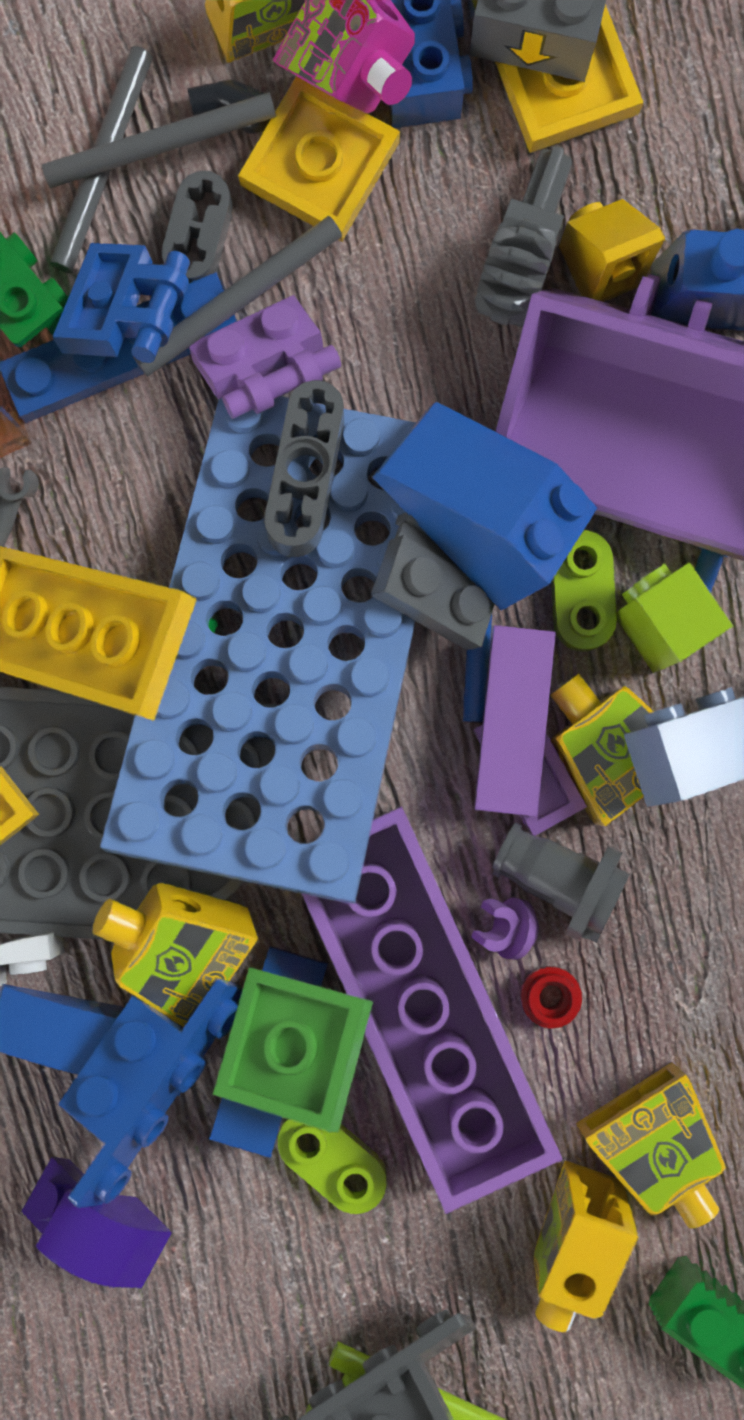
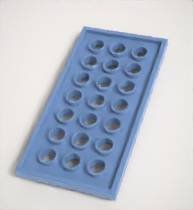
M280 396L274 399V407L259 414L251 410L234 419L230 417L222 398H220L169 588L183 591L197 600L154 721L135 715L100 848L106 852L355 905L416 621L374 597L366 602H353L345 597L342 587L347 580L356 576L367 577L374 583L376 581L389 540L395 538L399 527L395 524L397 517L406 512L385 490L374 487L369 482L368 476L374 469L382 466L416 422L344 409V426L337 457L343 464V468L333 477L326 513L330 518V523L323 530L320 543L312 552L301 557H288L278 553L269 543L264 519L249 522L242 519L237 512L240 505L250 498H261L268 502L275 465L268 467L260 466L251 457L253 452L261 445L274 444L279 446L289 398ZM314 403L312 411L307 412L308 436L318 439L317 428L319 418L323 413H326L325 405ZM309 455L299 456L289 464L287 471L292 478L298 481L307 482L314 480L318 476L314 475L309 467L316 458ZM292 497L293 511L289 523L280 524L284 525L286 536L296 537L297 530L299 529L296 521L302 514L303 500ZM378 521L388 528L390 534L383 543L371 546L357 539L355 535L356 529L364 522ZM244 552L256 558L257 566L247 577L233 578L223 571L225 561L235 553ZM297 564L308 565L317 573L316 581L305 590L290 589L282 581L283 575L288 568ZM226 608L238 611L243 616V622L235 633L228 636H220L209 629V620L217 611ZM288 620L299 624L304 630L301 641L291 648H279L268 639L272 627L281 621ZM341 633H353L361 638L365 647L357 658L343 661L335 658L330 653L328 648L331 640ZM208 666H219L229 674L225 688L213 695H205L198 692L194 688V680L198 672ZM278 678L287 683L290 688L287 700L280 706L273 708L260 705L254 698L257 686L266 679ZM336 690L347 695L352 704L347 715L339 720L322 718L316 712L315 704L323 693ZM195 724L209 727L214 733V739L206 752L200 755H188L180 750L179 739L186 728ZM254 737L267 738L276 747L273 760L262 768L248 767L240 760L242 746ZM314 750L329 751L338 761L335 774L325 781L310 780L301 771L303 759ZM180 784L194 787L198 792V803L190 814L183 817H174L166 813L164 798L172 787ZM241 797L252 798L261 806L259 821L247 830H235L228 826L225 819L226 809L229 804ZM302 810L314 811L324 821V830L321 836L316 841L308 844L295 842L287 833V825L290 818Z

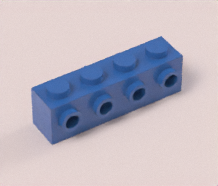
M391 0L415 33V44L402 64L411 73L412 84L403 100L397 104L389 105L392 127L400 128L461 119L464 94H471L473 91L469 55L459 56L457 38H462L464 35L461 0Z

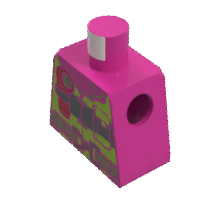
M305 0L273 61L328 95L368 114L376 109L381 100L388 105H394L403 100L408 94L412 84V76L402 64L415 44V33L391 0Z

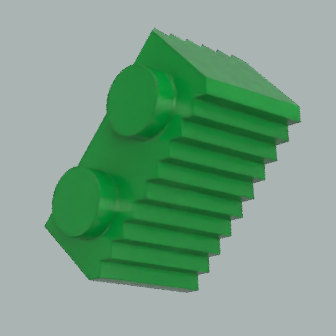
M687 1256L678 1257L651 1295L648 1303L651 1307L650 1310L653 1311V1315L659 1321L658 1324L661 1326V1330L744 1390V1300L740 1298L737 1292L732 1293L727 1285H721L717 1278H711L707 1270L702 1271L697 1263L692 1264Z

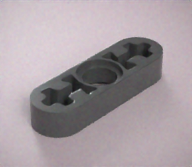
M312 380L299 385L290 395L264 522L271 546L278 553L288 557H301L309 554L318 546L322 538L344 426L343 398L337 388L325 381ZM314 403L324 404L326 411L319 418L317 428L318 439L308 436L307 412L312 411ZM309 455L317 458L322 463L323 470L314 480L303 482L290 476L287 471L289 464L299 456ZM292 497L303 500L301 509L303 524L306 526L300 527L297 530L296 537L286 536L284 525L280 524L289 523L293 511Z

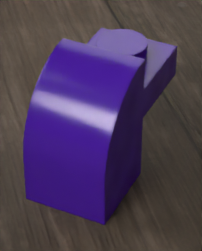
M51 1157L21 1211L42 1234L35 1247L53 1263L86 1281L107 1287L142 1288L172 1232L137 1197L118 1195L107 1204L103 1203L97 1206L77 1208L68 1200V1197L84 1173L70 1159Z

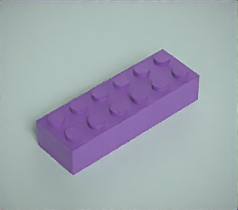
M400 806L373 818L355 905L303 893L302 896L346 993L373 1001L365 1036L441 1205L447 1214L563 1159L403 808Z

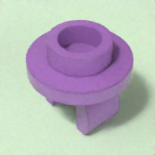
M510 898L503 903L496 899L483 900L481 908L495 916L493 929L488 932L473 930L472 939L487 950L497 952L505 959L519 960L523 958L535 944L539 932L538 921L532 905L528 901L519 898Z

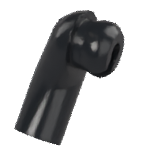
M235 79L187 88L193 116L264 94V92ZM271 119L244 127L242 130L246 134L262 132Z

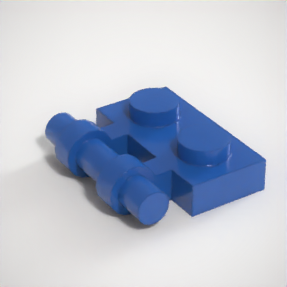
M90 243L53 334V339L60 351L64 354L117 357L124 338H136L131 350L132 355L141 362L152 363L156 358L159 347H163L168 343L174 327L170 319L172 311L176 304L183 301L189 286V280L186 276L190 265L188 257L181 252L171 251L167 254L164 265H153L145 245ZM141 295L152 296L147 308L136 307Z

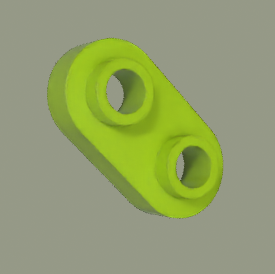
M583 530L551 581L553 624L556 635L566 647L580 652L592 651L605 644L613 635L617 623L612 550L602 536L592 531ZM578 550L589 552L593 558L592 568L587 570L578 568L573 561L574 552ZM588 609L595 614L597 623L594 629L586 630L579 626L577 622L579 610Z
M287 1118L284 1119L278 1135V1150L282 1160L290 1169L343 1212L362 1214L372 1210L380 1203L386 1190V1169L382 1159L375 1151L343 1124L340 1125L339 1132H328ZM306 1133L313 1134L318 1138L320 1146L315 1151L305 1152L299 1148L297 1139ZM351 1174H360L367 1180V1185L363 1190L354 1192L345 1186V1179Z

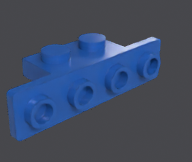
M220 978L217 979L183 1029L166 1015L136 996L131 997L58 1103L61 1108L104 1143L68 1197V1200L77 1208L97 1206L103 1203L107 1204L114 1200L125 1188L132 1174L128 1167L142 1147L150 1146L163 1132L169 1120L166 1111L179 1092H186L198 1080L206 1064L202 1058L216 1037L222 1038L232 1029L243 990L237 983Z

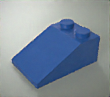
M438 402L433 403L425 411L372 477L408 515L411 514L424 532L486 593L487 597L501 611L550 584L597 510L596 505L586 496L582 488L574 483L557 463Z

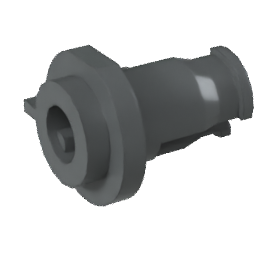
M515 822L495 859L492 874L498 878L500 875H503L513 880L524 891L552 904V907L573 917L565 933L568 937L580 942L581 938L597 943L630 875L617 868L623 853L608 846L602 859L598 862L550 839L533 836L521 830L522 825Z

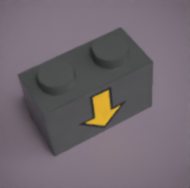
M478 0L474 14L469 56L585 82L606 0Z

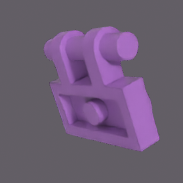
M294 295L202 337L189 347L194 364L217 399L222 398L225 408L232 419L251 410L259 414L274 407V399L295 390L305 382L312 380L323 381L322 376L341 367V360L333 345L323 347L320 330Z

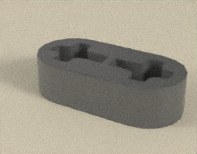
M211 171L191 173L182 180L177 190L162 246V258L165 262L167 254L171 251H178L188 255L193 238L198 239L197 248L201 259L204 261H193L190 270L186 273L189 283L217 272L233 212V204L227 183L219 175ZM205 192L213 193L218 206L208 205L203 222L200 223L198 222V212L193 200L201 201L205 196Z

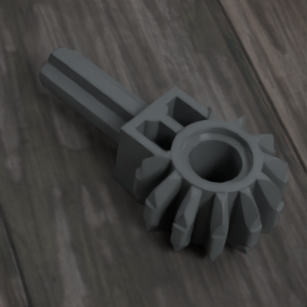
M554 146L552 150L543 149L539 153L522 202L511 198L503 222L500 223L498 231L494 236L475 298L478 313L490 317L491 321L506 326L512 324L523 327L532 294L542 291L554 255L557 236L564 215L556 213L572 167V159L564 154V148L560 146Z

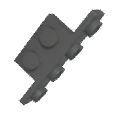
M443 1310L428 1318L415 1329L419 1337L418 1340L398 1352L395 1345L388 1346L377 1352L362 1364L366 1374L345 1387L342 1380L324 1387L309 1399L312 1410L297 1420H454L425 1362L476 1329L470 1316L458 1313L451 1317L448 1310ZM287 1415V1416L281 1417V1418H279V1419H277V1420H291V1419H290L289 1415Z

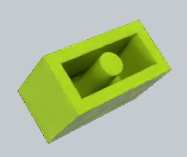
M690 562L674 573H671L666 564H663L639 580L633 587L621 594L628 604L616 612L617 621L653 673L681 662L733 627Z

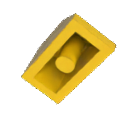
M620 199L604 207L601 202H594L577 210L571 215L566 224L559 247L581 296L605 302L639 287L643 276L646 277L664 243L665 237L659 226L627 201Z

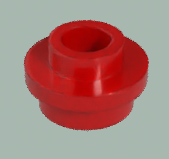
M544 966L534 970L527 976L521 987L520 1000L525 1014L532 1022L544 1028L555 1029L569 1024L577 1016L582 1004V992L579 983L568 971L556 966ZM547 986H556L561 992L559 1002L552 1007L542 1005L539 999L541 991Z

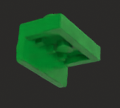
M0 232V329L16 347H22L44 328H47L52 335L54 334L68 296L52 277L42 283L35 275L31 267L38 260L15 232L7 238Z

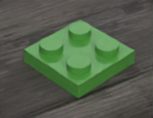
M249 967L213 1095L324 1131L339 1132L373 1001Z

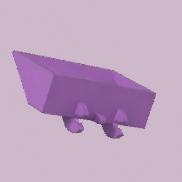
M650 274L648 277L643 276L631 309L556 288L533 293L495 432L557 463L596 505L597 510L594 514L744 561V341L705 331L712 308V303L696 300L688 326L652 316L660 277Z

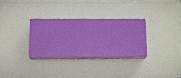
M494 625L492 629L474 810L534 817L538 815L556 632Z

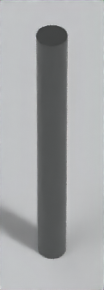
M138 46L131 47L94 147L123 139L153 60L152 55L147 50ZM111 170L81 179L50 261L54 268L65 273L73 272Z
M270 92L44 163L42 164V169L49 187L54 188L277 116Z
M327 216L174 326L167 345L159 347L156 358L152 363L141 362L133 356L143 373L147 377L340 239L342 234L335 221L330 216Z

